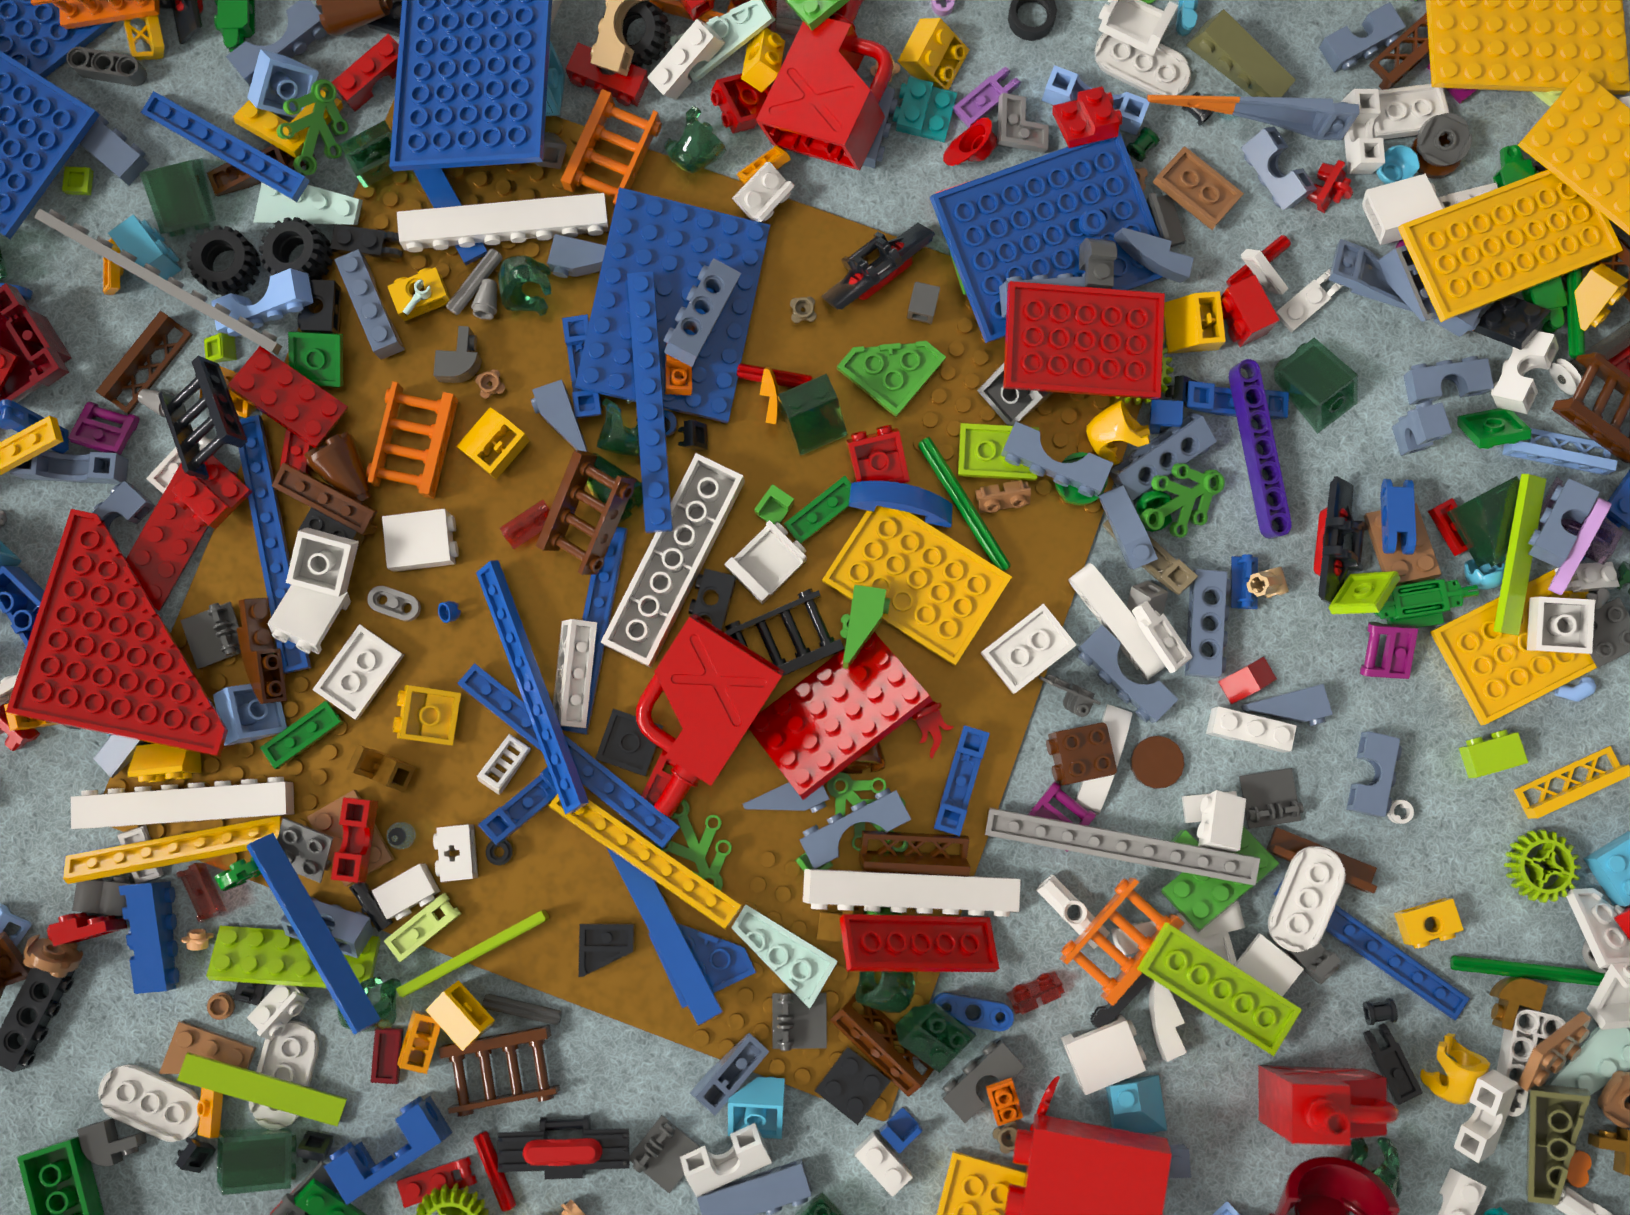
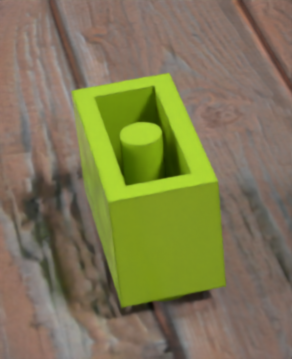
M1507 729L1491 733L1492 738L1484 741L1482 736L1466 740L1467 746L1460 747L1459 751L1468 778H1478L1527 764L1528 760L1519 733H1508Z

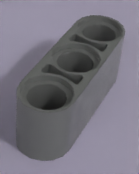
M84 47L72 48L67 54L68 64L83 78L128 86H140L147 79L145 68L130 55Z

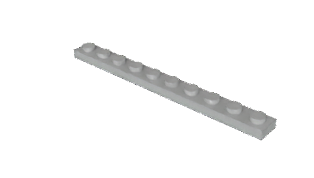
M39 208L34 216L39 221L274 354L278 355L283 347L276 343L278 337L266 330H263L260 334L252 329L255 325L241 316L238 320L230 317L231 311L218 303H216L215 307L206 303L208 299L206 296L195 290L191 294L182 289L184 284L170 276L168 280L158 276L161 271L148 263L142 267L135 263L137 257L123 249L120 254L111 249L114 244L98 236L95 240L87 236L90 232L89 230L77 223H74L73 226L64 222L66 217L50 209L49 213Z
M996 808L989 809L985 835L1255 886L1260 858Z

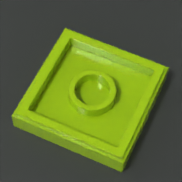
M1397 571L1350 574L1328 608L1331 614L1379 613L1399 582L1400 576Z

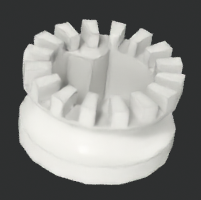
M1394 800L1387 816L1394 823L1405 824L1413 818L1414 809L1406 800ZM1398 804H1400L1401 808H1406V815L1403 819L1399 815L1394 814V809Z

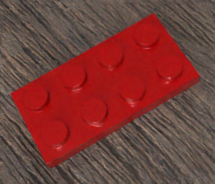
M261 346L258 347L227 385L229 390L314 448L319 447L348 410V406Z

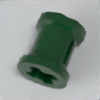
M1143 127L1136 140L1126 146L1127 152L1138 162H1143L1146 159V154L1152 147H1156L1159 144L1160 139L1150 128Z

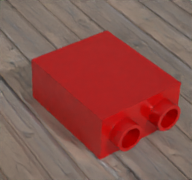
M1035 1114L1032 1131L1017 1129L1013 1163L1027 1165L1024 1186L1009 1184L1005 1215H1162L1172 1155L1168 1139Z

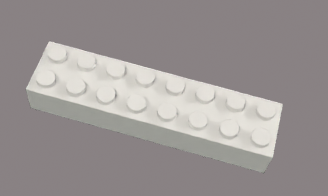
M697 453L695 454L671 501L673 531L655 533L601 640L602 644L650 668L653 667L745 483L743 475Z

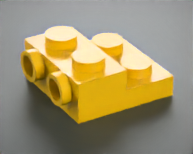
M406 685L404 690H399L397 697V706H401L400 717L395 716L393 722V732L397 733L396 738L453 746L461 693Z

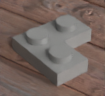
M1002 93L999 96L997 145L1041 153L1048 150L1049 125L1025 121L1026 97Z

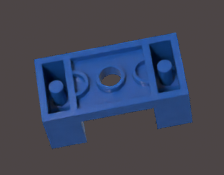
M419 1096L400 1109L402 1115L397 1117L395 1121L409 1143L393 1153L396 1157L395 1159L391 1154L376 1165L362 1141L355 1146L350 1142L329 1156L332 1161L325 1165L324 1168L346 1205L441 1143L453 1133L431 1096L424 1100Z

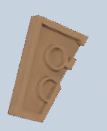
M179 1021L159 1074H179L188 1052L249 1069L256 1047L187 1022Z

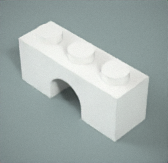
M696 19L647 78L664 96L676 100L692 82L688 77L691 69L703 60L709 62L725 42L710 25Z
M1353 89L1341 101L1349 104H1359L1360 114L1344 136L1347 173L1372 174L1385 163L1383 138H1373V124L1376 117L1381 114L1379 90Z
M1538 331L1522 350L1512 348L1513 352L1509 360H1506L1503 364L1502 375L1499 381L1494 383V389L1491 390V396L1497 408L1528 414L1538 390L1532 378L1523 376L1534 368L1549 370L1559 349L1555 334Z
M1218 706L1211 709L1206 734L1229 740L1245 741L1257 744L1258 747L1285 753L1292 751L1297 725Z
M1494 1069L1477 1079L1470 1102L1476 1105V1109L1470 1119L1461 1125L1454 1145L1456 1150L1477 1163L1494 1154L1519 1083Z
M755 1123L731 1133L733 1146L724 1154H711L703 1146L680 1157L685 1178L696 1197L772 1163L766 1143Z
M1450 1168L1439 1192L1443 1195V1204L1438 1215H1474L1486 1190V1186Z

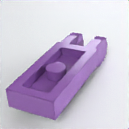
M1006 66L994 76L988 77L953 107V112L968 128L999 105V96L1002 93L1010 94L1020 85L1021 82L1018 78L1011 80L1005 87L999 84L1010 73Z

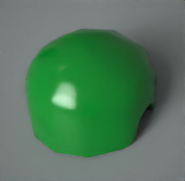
M1152 490L1143 493L1134 508L1140 518L1146 509H1157L1172 499L1165 491ZM1171 514L1165 517L1164 524L1160 529L1151 530L1145 528V530L1150 532L1162 530L1172 522Z

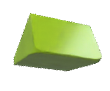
M218 333L204 339L206 359L216 363L237 360L235 336Z

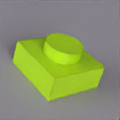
M64 166L62 191L69 195H91L94 171L89 167Z

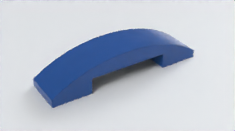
M588 314L562 318L573 388L572 397L575 418L602 415L600 394L575 388L589 325Z
M1188 382L1187 408L1210 414L1236 417L1230 388L1215 387V384ZM1265 390L1270 419L1288 418L1289 392ZM1246 393L1247 401L1252 404V397Z
M860 481L851 483L849 507L874 512L876 506L924 515L925 523L948 528L952 525L953 504L933 492L916 486L890 481Z
M963 726L942 795L934 829L960 836L990 733Z
M548 767L501 808H497L478 824L495 845H498L513 834L556 797L557 791Z

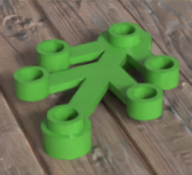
M326 79L315 81L311 86L310 93L297 99H288L283 104V109L288 115H295L301 111L302 107L315 103L311 114L292 123L280 124L277 127V135L284 140L292 138L296 132L308 127L302 153L294 160L295 171L303 176L311 175L317 169V162L313 157L318 134H320L325 144L324 153L326 157L336 159L342 155V148L336 143L331 131L335 135H342L347 133L349 128L348 123L342 119L334 102L337 96L336 88ZM321 88L326 92L325 97H322L320 94ZM290 102L294 103L296 107L295 111H292L290 109ZM325 108L333 121L331 123V131L323 117ZM337 123L342 125V131L337 129ZM283 127L288 128V136L283 133ZM331 147L336 149L335 156L330 152ZM301 161H304L306 164L305 170L300 167Z
M1185 463L1174 464L1172 467L1174 478H1188L1199 483L1192 488L1170 481L1164 475L1154 476L1151 481L1154 490L1168 491L1179 496L1157 509H1146L1140 516L1144 528L1151 530L1160 529L1164 524L1165 517L1179 508L1181 510L1178 520L1173 522L1169 528L1170 534L1173 537L1182 538L1187 534L1189 519L1194 525H1204L1208 519L1207 512L1212 496L1221 492L1225 485V479L1219 471L1209 469L1201 473L1189 468ZM1182 467V470H1183V471H1182V474L1180 475V474H1179V469ZM1162 479V486L1160 487L1159 481ZM1201 495L1198 509L1192 511L1195 499ZM1198 514H1200V520H1199V521H1197V516H1198ZM1178 526H1180V532H1179V533H1177V528H1178Z
M839 772L827 783L830 795L835 798V815L841 812L842 816H845L846 799L853 806L864 800L867 805L876 801L877 799H861L854 791L872 790L878 794L886 789L885 780L879 777L873 780H852L848 774ZM877 780L882 781L884 785L880 791H876L873 788V783ZM837 781L845 782L846 787L843 791L836 789L835 784ZM865 822L854 824L855 837L852 839V846L857 851H860V848L856 847L855 840L862 838V831H865ZM871 823L878 831L887 832L879 825ZM903 841V845L900 848L894 846L892 848L896 852H904L908 847V842Z
M683 799L681 802L684 808L683 812L680 814L674 813L672 817L678 820L688 847L675 843L670 840L669 846L666 849H662L657 844L656 847L663 852L669 851L695 862L699 873L692 872L704 880L707 878L713 879L714 887L721 891L723 879L719 873L726 856L732 851L731 843L728 840L717 842L715 846L717 854L710 869L705 859L716 830L722 825L721 818L717 815H710L706 818V829L699 843L688 818L690 805L687 800ZM711 818H716L718 820V826L716 828H711L709 826V820ZM723 842L729 846L726 853H722L719 850V845Z

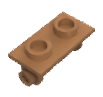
M1018 480L1003 483V492H1000L998 484L982 486L980 490H975L977 501L979 500V513H993L1001 509L1020 508L1024 505H1029L1031 488H1029L1028 482Z

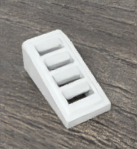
M509 734L477 775L478 781L500 795L531 748ZM510 745L519 751L520 754L516 756L507 750L508 746ZM502 755H505L514 762L512 764H509L501 757ZM496 764L507 770L505 774L495 768ZM490 773L500 779L498 783L488 777Z

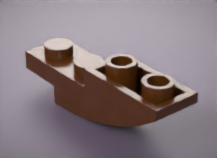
M268 598L239 600L242 627L237 628V634L245 670L253 691L260 704L287 701L280 648L275 649L272 632L268 626V622L271 619Z

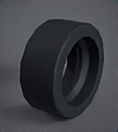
M1012 0L1008 14V23L1012 32L1019 38L1028 41L1040 40L1047 36L1054 27L1057 7L1055 1ZM1028 2L1040 4L1046 10V21L1041 26L1036 27L1023 24L1017 16L1020 6Z

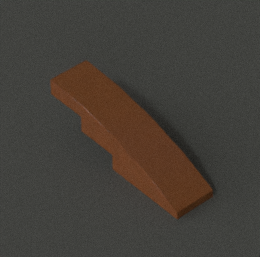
M274 145L261 150L262 153L295 170V157ZM304 161L300 162V167L306 165ZM227 162L207 172L212 189L217 197L262 183Z

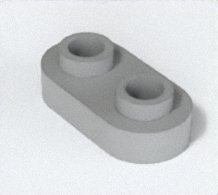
M386 586L374 587L368 594L369 606L379 613L406 622L415 620L420 614V602L409 594ZM386 596L387 602L381 605L379 602L380 598ZM407 604L412 606L409 613L404 612V607Z

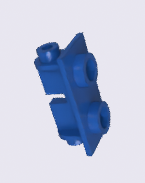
M1244 554L1242 557H1231V608L1258 609V597L1254 593H1250L1246 585L1250 580V575L1258 573V557H1253L1251 554Z

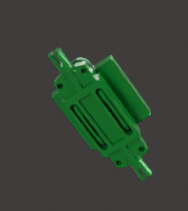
M1430 579L1396 586L1380 612L1373 614L1380 619H1387V624L1412 625L1417 628L1444 624L1442 612H1447L1451 610L1450 608L1462 606L1465 597L1478 596L1479 590L1472 591L1478 589L1477 585L1461 587L1458 580L1445 581L1444 579Z

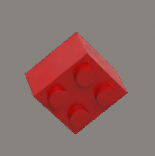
M1256 275L1228 287L1221 296L1223 320L1225 319L1229 326L1228 334L1231 340L1237 342L1239 347L1267 335L1279 321Z

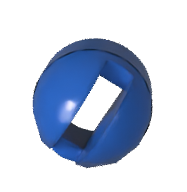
M446 601L439 604L438 614L442 622H453L459 618L461 610H458V603Z

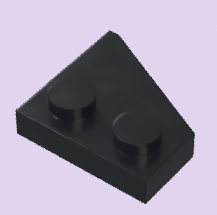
M581 923L579 930L578 977H584L634 952L635 924Z

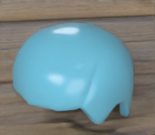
M1404 145L1389 148L1385 152V163L1377 169L1378 178L1384 184H1389L1414 177L1420 167L1418 155L1412 148Z
M1494 558L1468 560L1464 564L1466 581L1471 586L1477 585L1478 589L1481 590L1494 589L1502 584L1505 563H1502L1500 568Z

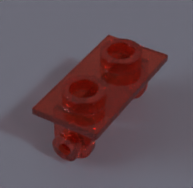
M541 500L500 527L504 538L513 549H516L542 531L550 509L545 501Z
M1054 971L1041 974L1036 980L1027 984H1019L1012 991L1007 992L1006 995L1012 1004L1015 1014L1021 1013V1015H1024L1039 1007L1036 998L1040 997L1045 1005L1061 998V994L1065 993L1061 980Z

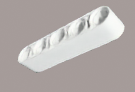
M1088 563L1068 579L1073 589L1101 625L1121 642L1119 648L1134 667L1143 672L1142 677L1144 679L1150 680L1166 667L1141 631L1137 619L1093 564Z
M1238 900L1199 933L1181 913L1176 915L1185 923L1179 930L1194 940L1245 928ZM1152 920L1150 922L1143 923L1142 921L1132 924L1145 937H1151L1157 930L1155 928L1156 924ZM1120 928L1111 929L1114 945L1123 954L1129 955L1139 951L1137 948L1138 944Z

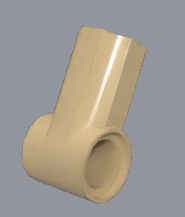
M1282 567L1250 575V580L1246 583L1248 591L1254 593L1257 597L1266 596V598H1271L1274 595H1282L1289 592Z

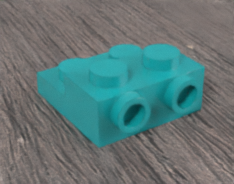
M909 77L907 84L902 83L899 98L903 99L901 107L896 106L893 116V122H897L896 131L945 143L957 92L933 87V82Z

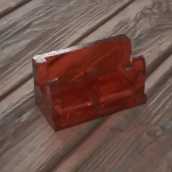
M194 863L188 866L189 869L176 873L178 879H182L196 910L198 922L202 923L226 911L205 863Z

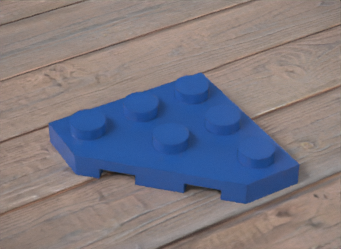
M677 923L713 993L756 973L745 947ZM648 933L681 1007L688 1006L651 933Z

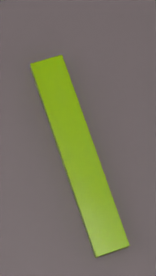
M1521 474L1494 624L1495 632L1519 636L1533 556L1529 555L1533 545L1528 544L1535 529L1538 530L1546 478L1531 474Z
M546 909L396 988L399 996L403 998L544 923L550 918Z
M190 1052L185 1056L177 1079L180 1082L336 1127L339 1125L348 1099Z

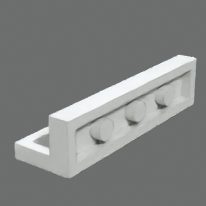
M576 619L562 621L553 707L560 726L586 728L597 622Z

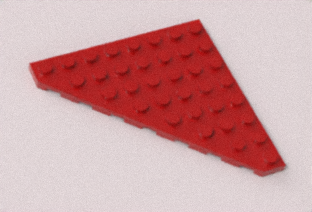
M71 509L6 712L12 715L221 757L228 730L103 520L95 513Z

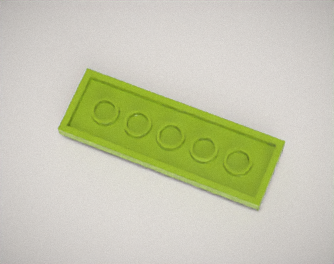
M1167 922L1163 925L1137 968L1140 972L1272 1056L1276 1054L1302 1011L1298 1006Z
M233 926L219 927L206 974L208 980L327 988L301 941L286 936L284 930ZM371 936L359 958L343 954L364 991H370L380 947L379 936Z

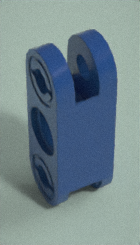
M1383 479L1380 492L1383 552L1385 554H1393L1395 552L1397 533H1401L1402 553L1412 555L1416 547L1414 483L1412 480H1405L1403 487H1393L1391 479Z
M949 992L937 994L932 1001V1010L939 1020L948 1023L994 1031H1005L1012 1026L1014 1021L1012 1010L1000 1001ZM950 1003V1009L943 1011L941 1010L942 1005ZM975 1004L979 1007V1015L970 1019L966 1017L965 1011L969 1005ZM1002 1012L1003 1018L995 1020V1015Z

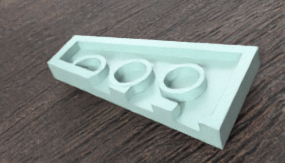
M764 0L748 1L731 9L729 13L709 19V22L706 24L710 25L724 40L725 44L709 62L703 60L691 69L689 75L693 81L698 82L775 21ZM685 33L671 37L670 43L672 47Z
M261 183L253 222L275 223L279 220L282 223L284 218L289 217L293 220L294 217H298L308 221L310 224L357 225L363 200L308 184L298 202H295Z
M745 904L731 928L810 1009L838 961Z
M1596 1027L1590 1034V1037L1580 1047L1581 1052L1578 1057L1572 1062L1568 1060L1557 1074H1554L1545 1085L1588 1089L1590 1095L1604 1087L1615 1072H1627L1630 1070V1031L1628 1028L1601 1030L1600 1027Z

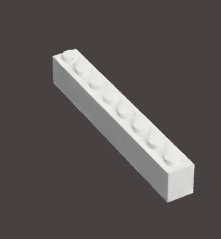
M604 193L397 212L399 242L403 250L409 252H420L423 248L445 250L449 246L455 245L468 248L473 247L475 243L481 242L487 245H497L501 241L510 240L514 243L525 242L526 239L531 238L549 240L555 234L570 238L585 233L591 236H598L609 231Z
M284 777L267 778L268 783L259 784L258 779L241 780V785H231V781H215L214 787H205V783H188L187 789H178V784L161 785V790L151 791V786L134 787V792L125 793V788L108 789V794L98 795V790L81 791V796L71 797V829L294 814L293 782H284Z
M805 869L803 902L811 904V909H827V904L838 905V910L852 911L854 910V905L864 906V911L879 912L882 906L890 907V912L906 913L907 908H917L916 913L932 914L933 909H942V914L958 915L959 910H968V915L984 916V911H994V916L1010 917V912H1019L1020 879Z

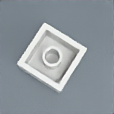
M311 528L299 530L286 583L337 597L343 595L348 589L359 541Z
M1531 597L1529 600L1527 650L1592 654L1595 600Z

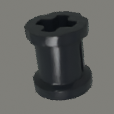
M1196 92L1192 96H1201V94ZM1182 106L1184 111H1188L1198 120L1197 124L1199 126L1204 124L1215 112Z
M1392 998L1376 1003H1370V1001L1363 1002L1367 1025H1374L1375 1022L1389 1020L1391 1023L1397 1022V1008Z

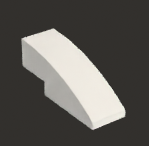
M1151 979L1149 986L1151 1026L1161 1058L1169 1062L1187 1053L1175 1028L1185 1022L1170 990Z

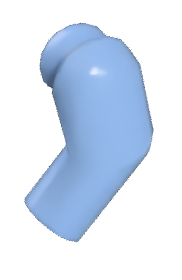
M1583 677L1575 687L1562 685L1556 688L1554 695L1579 702L1594 694L1596 684L1591 677Z

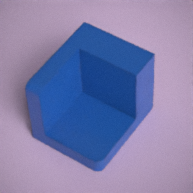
M1152 400L1149 421L1150 434H1159L1161 426L1181 427L1184 401Z
M905 1108L899 1109L879 1129L880 1134L898 1154L923 1131L920 1124Z

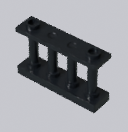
M198 355L192 361L196 377L176 397L162 391L158 393V397L184 472L190 476L207 480L209 474L205 462L224 444L242 448L248 441L220 365ZM201 388L203 397L186 412L184 403ZM208 407L210 416L193 431L191 422ZM215 427L217 436L200 451L198 442Z
M812 588L797 594L799 599L743 624L739 620L725 626V633L747 646L742 631L756 625L772 663L785 671L782 676L843 650L844 647L840 639L835 641L834 637H830L814 599L821 597L819 590L813 592ZM803 604L821 641L819 642L820 648L814 651H810L809 647L806 648L790 612L791 609ZM778 615L781 616L796 650V653H794L796 658L789 662H786L785 658L782 659L766 623V620Z

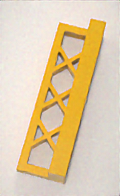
M158 15L141 17L140 19L145 22V26L141 31L130 25L132 19L123 20L131 56L136 60L164 58V42ZM142 39L150 45L151 51L136 52L135 44Z
M1607 746L1513 790L1527 818L1538 819L1629 777L1630 766L1620 765L1611 746ZM1606 754L1613 768L1604 772L1596 769L1595 766L1598 757ZM1591 761L1590 766L1585 765V763ZM1580 766L1588 769L1585 781L1578 782L1571 779L1576 767ZM1568 772L1566 777L1561 775ZM1593 772L1598 773V775L1592 777ZM1556 777L1565 781L1561 792L1555 793L1548 790L1552 778ZM1544 783L1543 788L1537 786ZM1570 783L1575 784L1574 786L1568 788ZM1531 788L1541 791L1538 802L1530 806L1523 792ZM1546 793L1552 795L1545 799Z

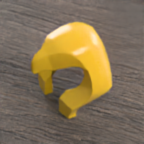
M1122 399L1107 407L1086 426L1087 437L1094 451L1099 457L1113 462V465L1119 464L1120 460L1116 457L1118 448L1112 441H1125L1137 447L1150 443L1149 426L1140 425L1130 415Z
M1448 1033L1444 1037V1042H1439L1436 1058L1447 1076L1440 1072L1430 1073L1426 1072L1425 1069H1421L1420 1078L1436 1096L1443 1100L1459 1105L1470 1103L1477 1079L1488 1073L1490 1062L1485 1057L1468 1050L1458 1043L1455 1039L1456 1034ZM1446 1052H1447L1450 1056L1454 1057L1457 1062H1455L1453 1059H1451L1449 1056H1447V1055H1446Z

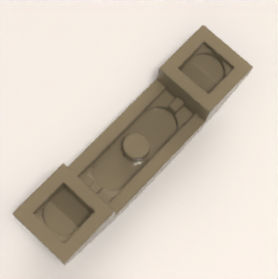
M1107 520L1103 523V527L1116 540L1110 523ZM1149 536L1158 559L1142 567L1168 589L1180 595L1198 576L1180 559L1176 560Z

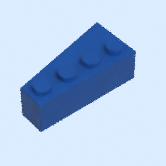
M2 565L0 567V609L2 613H6L12 623L10 626L15 634H19L27 647L44 590L20 567Z
M171 881L119 886L120 896L126 895L127 907L122 908L123 919H128L130 923V930L126 935L127 946H129L130 950L134 951V956H131L129 960L134 994L176 989V984L179 982V970L175 968L178 944L174 940L173 930L176 929L177 918L172 913V903L175 901L176 894L174 887H171Z

